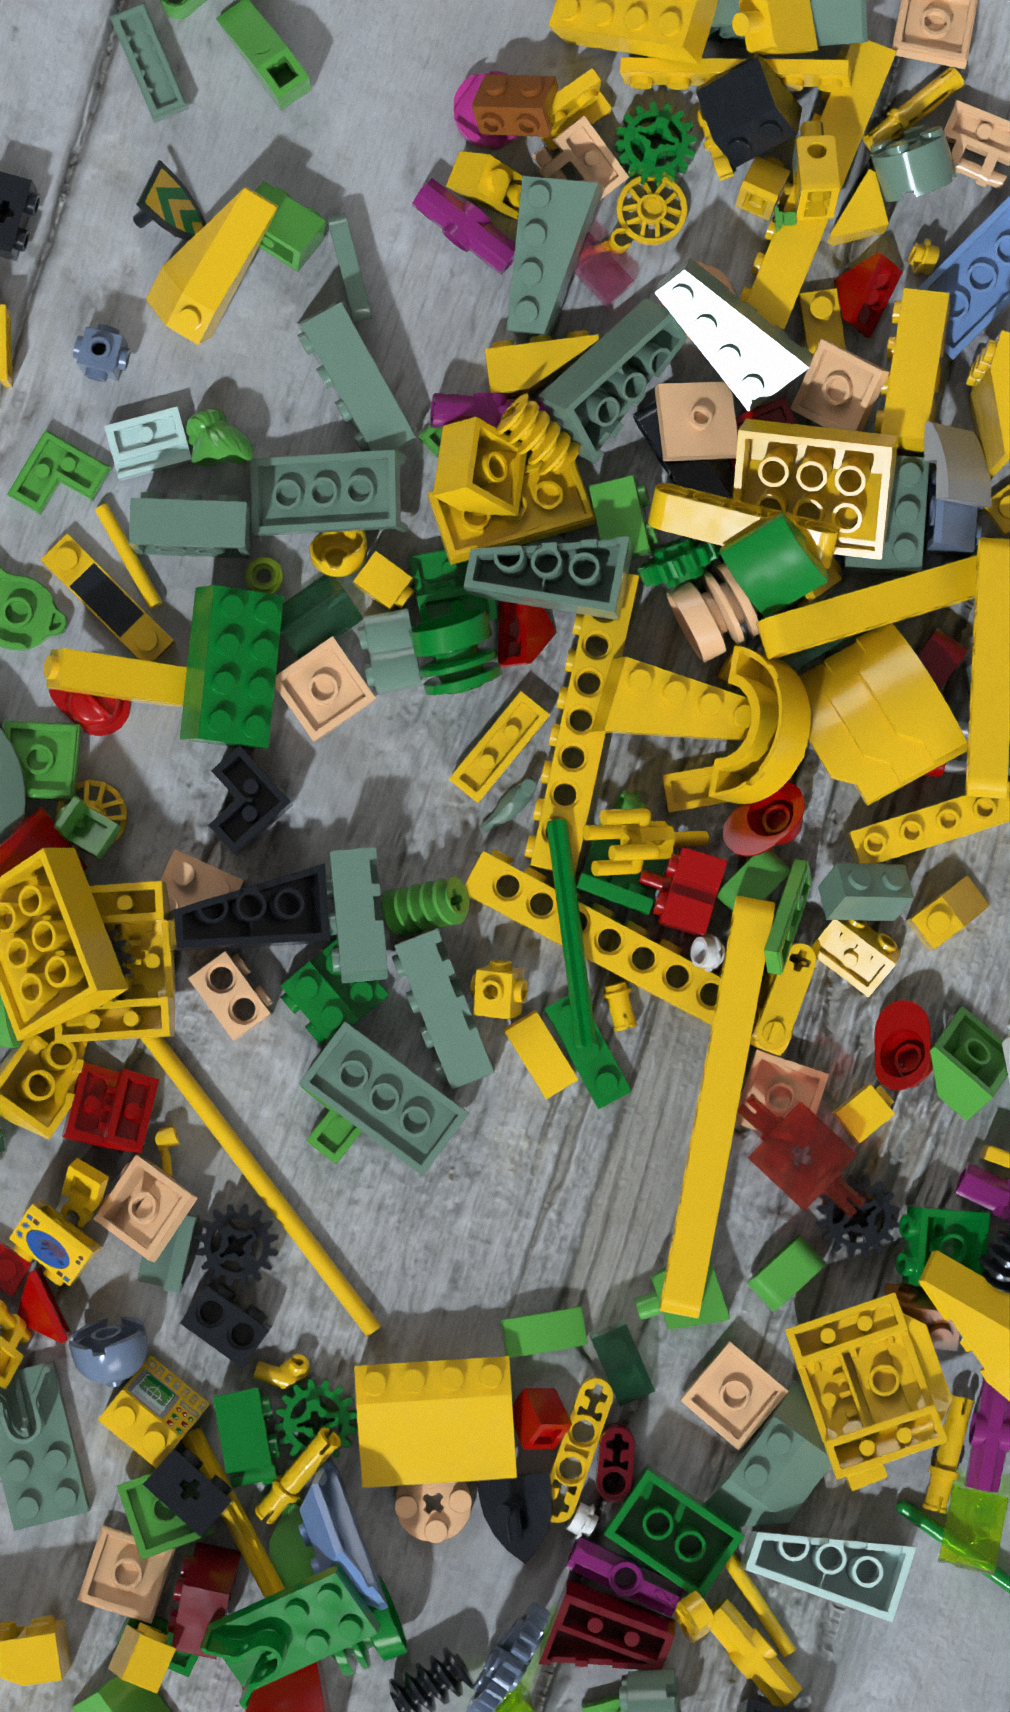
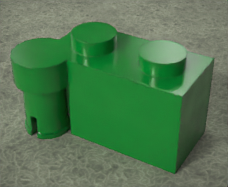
M253 1388L213 1396L226 1474L242 1473V1475L230 1477L232 1488L262 1482L263 1485L273 1484L272 1482L279 1475L276 1457H280V1447L277 1434L270 1435L268 1419L274 1418L270 1395L263 1396V1391L260 1388Z

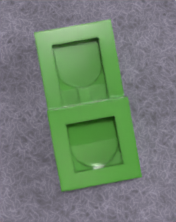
M582 1306L543 1313H531L500 1320L505 1354L509 1358L588 1345Z

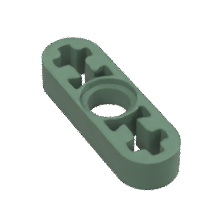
M341 213L329 216L327 221L353 321L357 323L372 319L346 214Z

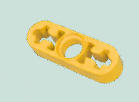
M693 1591L680 1600L673 1613L678 1627L692 1644L708 1634L715 1622L711 1609L697 1591Z

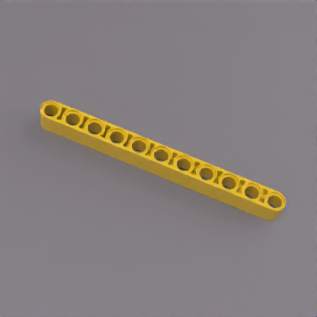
M739 895L735 899L660 1299V1312L697 1319L700 1314L764 971V948L772 927L775 902Z

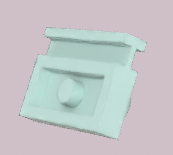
M178 406L104 426L119 481L191 462L192 456Z

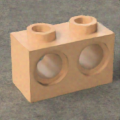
M225 951L188 979L231 1039L236 1041L273 1014L268 1007L273 1004V1001L261 985L254 988L246 975L251 971L240 955L237 953L232 957L229 952ZM226 967L231 971L233 981L228 988L220 990L213 984L212 977L218 968ZM243 998L250 999L255 1005L254 1016L246 1021L239 1019L235 1014V1005Z

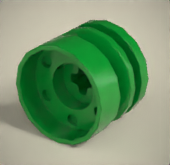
M473 609L441 616L418 624L408 630L414 654L418 657L433 656L434 660L419 668L422 677H433L423 683L426 695L467 692L503 674L499 662H488L498 655L497 650L491 647L478 648L477 644L492 636L485 609Z
M380 1575L377 1576L388 1608L379 1610L367 1605L380 1623L378 1634L331 1655L346 1677L356 1674L353 1655H356L364 1670L370 1668L371 1661L368 1649L375 1647L378 1655L384 1662L408 1653V1644L390 1593Z

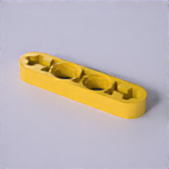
M593 1376L583 1381L569 1416L572 1426L560 1442L550 1471L551 1484L556 1479L565 1486H576L574 1493L566 1489L564 1503L569 1505L567 1510L560 1509L558 1514L552 1513L551 1522H566L572 1517L576 1509L613 1401L611 1385L602 1377ZM596 1384L601 1385L602 1393L607 1395L605 1401L598 1400L594 1408V1413H602L599 1420L588 1413H577L580 1406L586 1410L588 1409L590 1397L585 1394V1391L587 1389H594ZM585 1420L594 1426V1435L589 1441L580 1442L573 1437L572 1428L578 1421ZM575 1457L580 1461L582 1469L577 1477L566 1478L560 1473V1463L565 1458ZM552 1486L553 1500L557 1498L560 1486Z

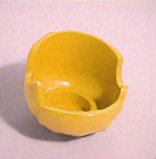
M365 530L318 534L309 545L312 565L321 573L332 577H344L356 573L362 567L367 557Z

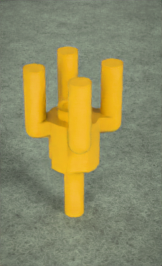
M646 808L601 810L599 819L602 825H585L583 827V838L586 841L620 839V845L609 847L608 856L610 860L592 862L591 871L594 876L638 874L642 871L644 860L668 859L673 853V847L707 846L709 843L707 831L674 832L673 827L667 825L665 821H651V812Z

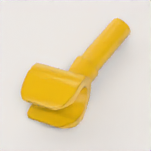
M617 228L612 232L608 240L581 250L579 254L580 261L609 251L617 255L626 252L632 243L619 246L616 244L614 237L624 235L627 229Z
M169 1125L157 1131L155 1142L162 1158L163 1171L173 1177L169 1148L179 1145L180 1141L175 1126Z

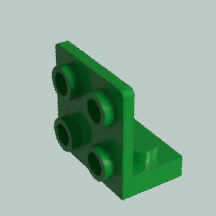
M620 839L593 840L576 890L648 915L654 902L653 898L656 889L639 884L641 872L638 874L594 876L592 874V862L610 860L608 856L609 847L620 845ZM668 859L644 860L642 870L662 875Z

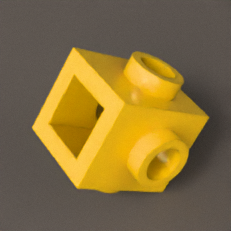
M490 960L489 965L476 969V974L472 976L470 983V993L474 997L473 1015L508 1020L521 1015L522 1003L526 1001L528 995V981L524 980L525 969L512 967L513 962L507 960Z

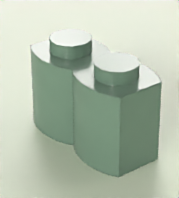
M403 609L363 617L364 626L358 627L361 649H369L371 664L364 665L368 687L376 686L378 695L423 687L422 677L419 672L418 656L414 654L408 632L412 628L409 610Z

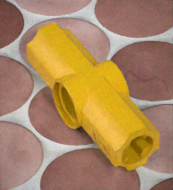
M727 1597L710 1608L715 1617V1622L710 1631L728 1651L726 1654L748 1680L750 1678L753 1680L772 1705L784 1707L795 1699L803 1688L777 1658L776 1655L778 1653L756 1627L753 1629L744 1616Z

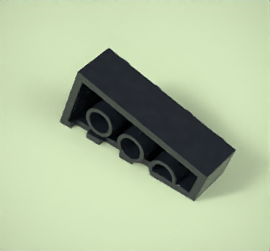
M325 863L167 913L170 952L319 944L329 941Z

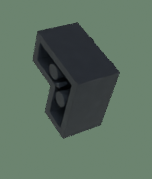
M240 745L211 770L236 800L208 826L238 856L293 806V803Z

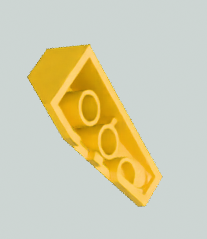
M248 187L243 188L162 266L146 300L167 327L197 345L213 336L279 208L278 205Z
M54 1027L20 1041V1049L13 1048L0 1065V1116L17 1126L50 1139L72 1107L75 1096L74 1090L79 1073H81L83 1068V1058L88 1041L55 1043Z
M938 1250L933 1251L919 1279L920 1285L943 1319L951 1320L963 1337L959 1342L965 1351H972L983 1367L980 1373L986 1382L1010 1402V1293L994 1288L983 1276Z

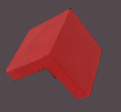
M524 1388L512 1405L514 1429L523 1449H555L572 1426L565 1407L554 1388Z

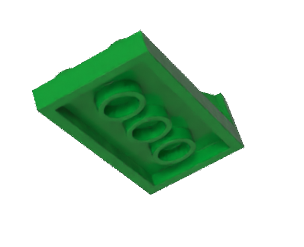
M337 1564L208 1624L200 1649L205 1654L223 1658L244 1688L239 1703L245 1709L248 1708L254 1690L377 1635L380 1623L341 1566Z

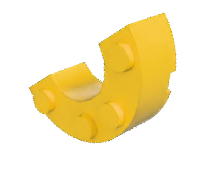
M734 645L728 683L739 687L746 694L751 707V725L746 739L738 750L727 757L714 760L708 797L735 804H750L768 798L777 792L794 774L805 756L812 713L805 686L791 666L778 658L768 660L764 653Z

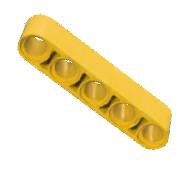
M661 483L655 485L648 524L661 531L726 546L782 511L674 484ZM784 512L806 537V548L825 569L830 568L838 528L826 522Z

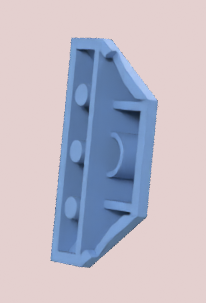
M328 1458L319 1468L299 1509L304 1521L303 1524L298 1525L300 1534L306 1547H313L316 1556L310 1559L313 1571L316 1575L339 1564L367 1605L379 1610L386 1609L388 1604L340 1471L332 1459Z

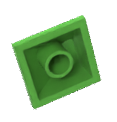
M962 1005L931 1048L930 1053L938 1097L968 1121L994 1097L1008 1073L1002 1047L1003 1040Z

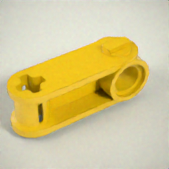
M801 943L792 944L781 975L768 973L766 970L759 992L750 1041L751 1046L780 1056L786 1050L791 1040L797 1015L816 967L817 959L815 952L808 945ZM791 954H794L799 959L797 965H794L789 960Z

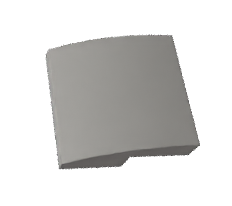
M925 422L924 461L937 464L936 499L974 507H991V484L988 466L975 432L935 422Z

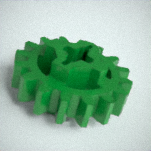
M652 101L649 111H644L640 105H637L635 108V118L625 114L623 117L625 127H617L616 137L621 140L615 142L614 151L623 153L619 157L618 162L621 166L629 164L630 167L627 173L629 178L636 173L640 174V184L645 185L648 178H654L656 187H659L662 177L665 176L671 183L675 182L676 170L685 174L688 170V165L685 161H693L696 152L690 148L696 146L697 137L688 135L693 129V123L687 122L682 124L684 112L680 110L675 115L671 114V104L666 103L663 110H657L655 101ZM648 122H655L647 127L641 126ZM669 126L676 132L679 139L672 136L668 128ZM654 139L661 141L657 149L650 147ZM632 149L639 152L643 160L642 162L637 159ZM664 161L670 162L663 166H656Z
M682 536L655 548L654 557L648 559V562L641 564V567L637 569L646 587L651 585L657 586L665 582L667 588H673L702 576L705 573L704 566L709 565L710 561L719 558L720 550L717 544L701 540L693 541L692 538Z
M309 1378L308 1388L303 1389L299 1383H296L293 1386L296 1394L294 1397L287 1393L283 1395L282 1399L288 1406L287 1408L278 1407L276 1409V1414L284 1417V1421L278 1422L275 1425V1430H285L286 1434L282 1437L280 1443L284 1445L291 1442L294 1445L290 1455L295 1456L299 1451H304L309 1445L299 1439L295 1433L303 1432L312 1440L317 1436L319 1430L315 1428V1425L305 1422V1420L311 1418L313 1411H318L320 1417L329 1419L323 1422L321 1428L331 1429L343 1424L338 1435L341 1445L348 1448L351 1446L352 1442L346 1435L347 1433H357L358 1427L350 1423V1420L357 1418V1411L348 1409V1406L354 1400L352 1396L344 1399L340 1396L343 1390L341 1384L333 1391L329 1389V1379L325 1378L321 1386H316L314 1378ZM321 1395L333 1400L339 1409H331L322 1402ZM306 1397L307 1408L302 1414L292 1416L295 1405ZM339 1447L332 1453L335 1458L340 1457Z

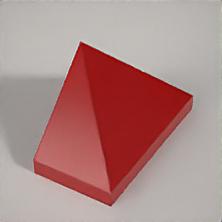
M875 253L834 280L844 321L866 338H871L903 273L899 267L882 253Z
M500 601L498 662L501 667L531 664L556 635L557 631L544 608Z
M41 1267L28 1273L17 1315L25 1321L26 1327L59 1343L71 1339L72 1333Z

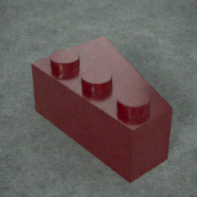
M567 1579L541 1645L538 1665H551L552 1662L573 1663L578 1667H588V1664L612 1665V1668L662 1670L675 1638V1619Z

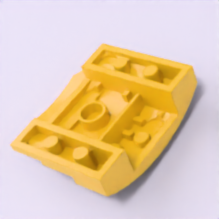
M893 624L875 628L856 638V643L823 660L822 664L799 676L805 686L812 713L808 741L830 778L854 784L867 806L965 753L968 747V742L935 682L909 643Z
M151 881L89 886L103 923L108 927V933L115 928L121 933L119 941L126 939L130 942L131 947L125 953L135 956L136 961L127 964V968L133 971L135 976L125 977L129 989L127 992L124 991L118 995L117 1001L113 1002L110 1000L103 1007L95 1008L55 1026V1043L174 1036L175 966L174 951L170 952L167 913L170 912L166 882Z
M895 1292L785 1329L798 1373L836 1481L948 1442L942 1421L953 1398L926 1324L902 1313Z

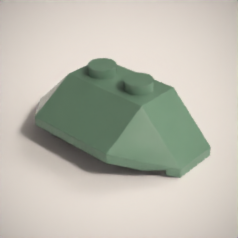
M795 1380L787 1388L789 1391L756 1430L704 1501L709 1507L739 1527L790 1522L831 1466L804 1387Z

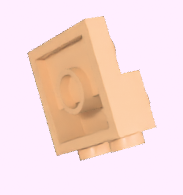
M135 1155L133 1160L122 1169L120 1179L111 1193L103 1198L94 1220L147 1260L155 1263L198 1197L177 1183L176 1179L153 1162Z

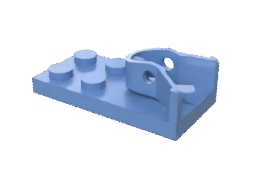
M1010 196L917 288L918 290L950 293L951 307L944 351L952 360L1010 304Z

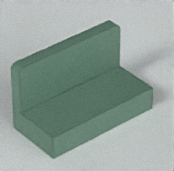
M192 1213L186 1215L155 1263L142 1256L137 1277L140 1282L162 1286L164 1290L175 1293L182 1291L199 1215Z

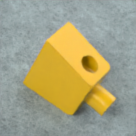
M739 0L740 12L734 15L732 27L738 36H745L746 48L749 53L792 57L818 50L810 0Z

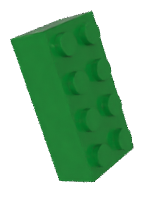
M219 585L195 588L179 740L238 747L240 745L243 749L268 748L284 596Z

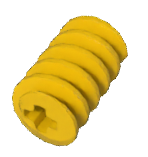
M523 394L504 412L496 432L502 434L510 429L511 433L507 438V442L511 445L521 440L522 442L517 452L523 455L531 450L532 454L528 459L530 465H534L542 460L543 463L538 470L540 475H545L551 470L555 475L560 474L574 462L581 447L577 442H571V437L567 432H560L561 427L556 421H550V416L546 411H539V405L536 401H528V394Z

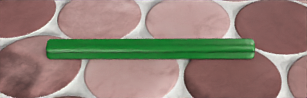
M554 819L547 822V832L575 1044L578 1048L593 1047L596 1045V1035L568 824L566 819Z

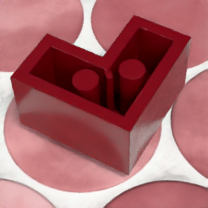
M196 1542L193 1555H185L173 1600L180 1602L178 1610L172 1609L167 1627V1632L173 1634L171 1646L176 1648L175 1651L217 1659V1656L203 1653L200 1645L208 1624L228 1614L241 1558L240 1551Z

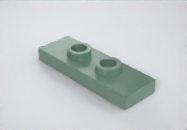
M145 2L110 16L154 123L188 110V104Z

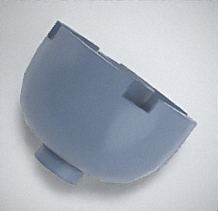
M126 1316L121 1317L122 1324L107 1327L108 1319H103L85 1325L72 1334L73 1342L69 1340V1348L78 1371L88 1380L106 1384L108 1387H118L126 1384L129 1381V1377L135 1375L146 1360L148 1345L143 1321L139 1318Z

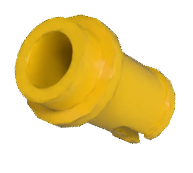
M626 981L604 986L605 994L602 995V998L607 999L614 1032L626 1030L627 1027L633 1028L638 1026L629 993L632 990L631 987L627 988Z

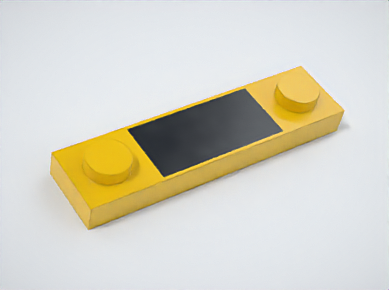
M68 533L40 559L139 660L156 662L175 643Z

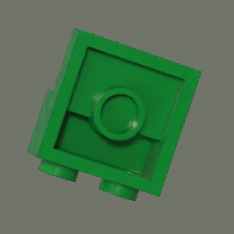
M337 939L281 985L285 993L280 998L294 1014L299 1010L304 1013L310 1021L305 1027L319 1044L324 1039L329 1043L345 1021L354 1026L389 996L377 980L342 984L341 972H333L331 949H338Z
M907 1206V1214H903L899 1222L900 1234L902 1237H905L904 1253H900L896 1260L897 1273L902 1276L901 1283L921 1286L919 1279L931 1253L935 1250L983 1276L982 1272L985 1268L981 1265L979 1258L982 1254L987 1255L990 1213Z

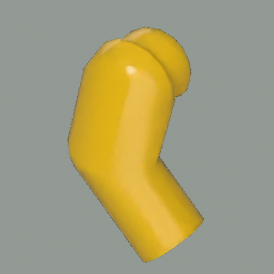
M302 1354L293 1355L278 1367L259 1360L253 1379L281 1389H288L307 1377L310 1372V1363L307 1357Z

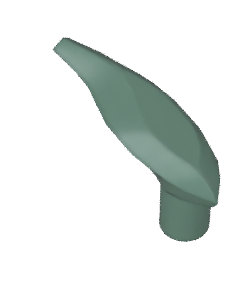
M526 779L511 789L499 801L493 814L479 827L484 832L502 825L520 813L530 802L536 790L535 779Z

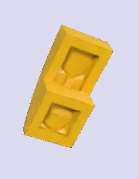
M536 1010L503 1029L546 1100L579 1080Z

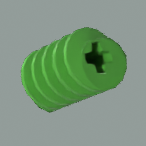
M450 876L448 881L440 878L435 882H424L422 885L413 884L409 888L400 887L396 891L387 890L382 896L381 908L384 920L390 930L398 936H407L411 933H421L436 928H445L449 925L461 924L468 915L469 895L463 882L456 876Z

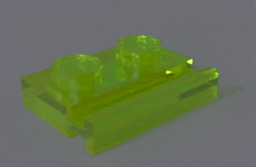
M953 1485L937 1562L954 1564L955 1567L993 1576L1009 1498L974 1489H962L958 1485Z

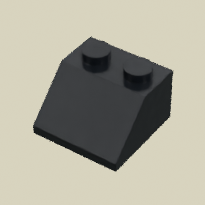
M759 53L696 88V94L712 139L735 168L798 135L802 107Z

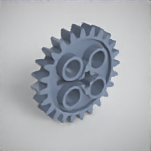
M532 1602L524 1614L522 1613L515 1620L509 1631H505L500 1636L473 1686L475 1693L469 1700L467 1712L495 1711L508 1692H512L517 1687L527 1671V1667L531 1664L534 1653L544 1638L543 1629L551 1615L549 1610L536 1602Z

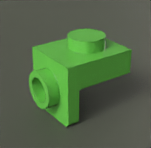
M76 796L73 797L69 804L61 808L54 825L56 831L65 841L100 861L122 830L118 824L90 809Z

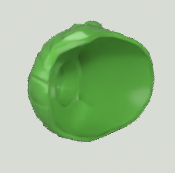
M215 408L199 411L188 419L186 435L189 436L188 443L193 446L192 464L215 466L229 461L240 465L246 460H252L254 456L252 442L245 433L237 427L228 424L227 417L221 410Z

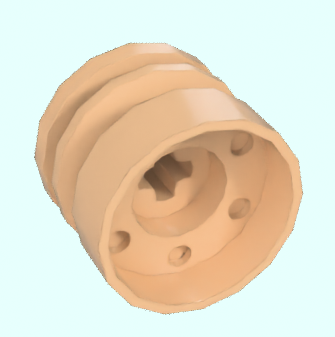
M725 562L715 568L720 584L717 583L708 571L702 575L706 592L701 594L688 581L666 594L684 636L703 664L726 652L722 634L727 632L738 645L745 641L740 625L743 626L752 638L759 635L756 622L759 621L756 607L741 589Z

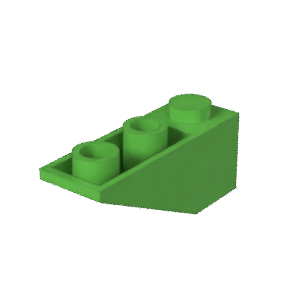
M250 0L240 1L216 18L280 111L312 90L310 78L303 67Z

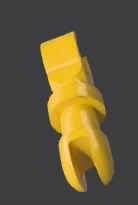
M699 109L697 120L706 138L703 142L705 150L711 153L720 181L734 176L730 161L714 143L707 122L703 119Z

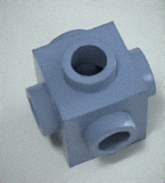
M97 324L96 329L86 326L84 336L77 337L73 358L77 359L76 363L80 370L85 373L84 376L86 378L99 382H106L107 378L119 381L121 370L126 371L131 349L127 348L128 344L124 337L119 335V329L104 324ZM97 345L106 347L104 354L95 355Z

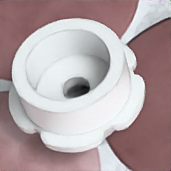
M707 934L694 940L691 947V960L694 966L704 968L705 972H711L723 962L725 948L717 936Z
M579 1502L572 1517L568 1519L565 1529L575 1534L574 1539H579L582 1534L589 1537L594 1530L599 1516L594 1514L595 1506L593 1504L587 1506Z

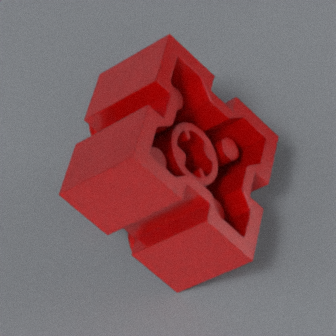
M683 847L679 850L678 855L672 853L664 876L642 870L639 884L660 891L652 913L659 915L657 924L698 937L704 936L727 860Z

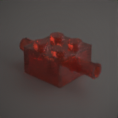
M752 1093L745 1101L756 1113L754 1114L743 1103L739 1106L737 1113L742 1115L761 1135L759 1137L760 1140L750 1149L745 1157L803 1211H806L819 1195L823 1196L826 1194L849 1218L852 1217L857 1210L846 1198L848 1197L860 1208L866 1199L855 1191L841 1176L843 1175L842 1171L858 1154L801 1101L796 1100L782 1116L779 1115L777 1117ZM807 1146L809 1148L806 1154L809 1158L806 1164L802 1162L794 1164L792 1161L796 1156L792 1152L795 1147L804 1149Z

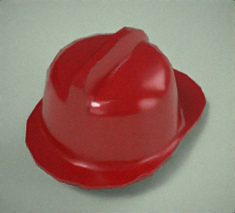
M49 689L50 697L56 706L74 724H80L82 730L87 734L95 736L111 735L122 728L129 717L130 701Z
M787 781L783 787L768 798L755 803L742 804L736 808L727 818L723 827V839L728 849L736 855L749 857L760 855L775 845L786 844L795 839L801 831L805 811V797L800 788Z
M899 1000L890 1003L880 1013L875 1025L874 1065L876 1076L880 1083L890 1090L902 1091L912 1087H919L920 1083L928 1078L933 1071L930 1053L932 1048L931 1027L928 1015L921 1006L913 1001Z

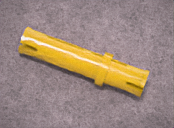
M951 66L947 67L937 78L928 83L905 104L901 105L898 109L892 108L887 113V118L863 136V141L867 148L871 151L870 146L878 141L892 139L894 142L899 137H904L903 132L912 128L924 116L944 102L945 99L964 86L965 83L960 73Z
M951 1394L953 1400L947 1410L943 1426L948 1442L938 1446L934 1465H929L928 1473H931L926 1497L922 1504L923 1508L944 1514L947 1513V1505L954 1480L958 1481L960 1473L956 1472L972 1407L975 1403L974 1400Z
M321 1428L317 1436L285 1474L278 1475L272 1482V1489L255 1507V1513L260 1520H263L269 1513L270 1516L266 1519L265 1523L274 1524L284 1509L290 1503H295L300 1498L301 1489L334 1450L340 1446L341 1440L334 1431L326 1438L330 1429Z

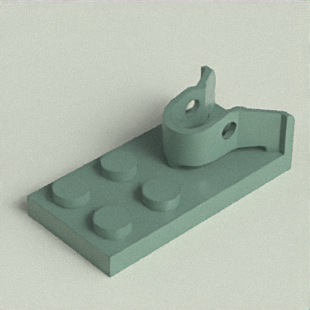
M397 450L252 459L250 461L251 535L273 536L377 529H396L401 532H408V525L401 521L400 467L407 462V455Z
M346 1021L299 1082L302 1087L422 1176L469 1114L467 1110L457 1105Z
M54 1360L17 1369L6 1390L0 1388V1476L14 1531L87 1513L91 1510Z

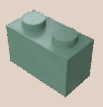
M836 863L818 886L826 920L895 921L914 899L905 865Z

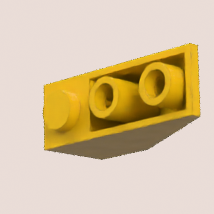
M580 330L568 333L565 339L552 340L550 335H541L530 338L529 343L514 345L513 340H502L492 343V348L485 349L489 392L504 394L507 396V399L517 398L526 393L529 396L574 364L599 341L598 334L590 335L589 331Z

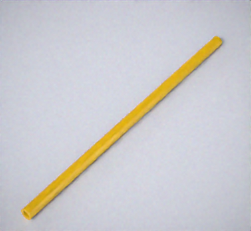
M164 1037L141 1038L142 1042L365 1336L368 1337L382 1326Z

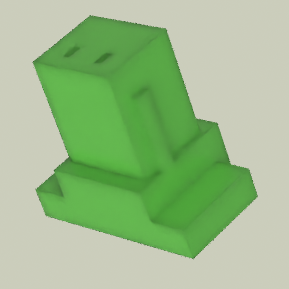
M779 207L774 208V217L772 219H774L773 222L775 223V232H779L783 226L797 224L796 212L779 211Z

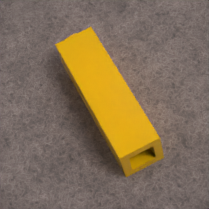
M68 648L50 650V655L47 656L44 663L43 672L44 677L47 679L46 688L168 707H183L187 667Z

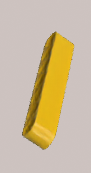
M979 537L965 791L966 796L1005 799L1008 784L1010 745V539Z
M977 555L756 622V626L767 659L771 660L975 599Z

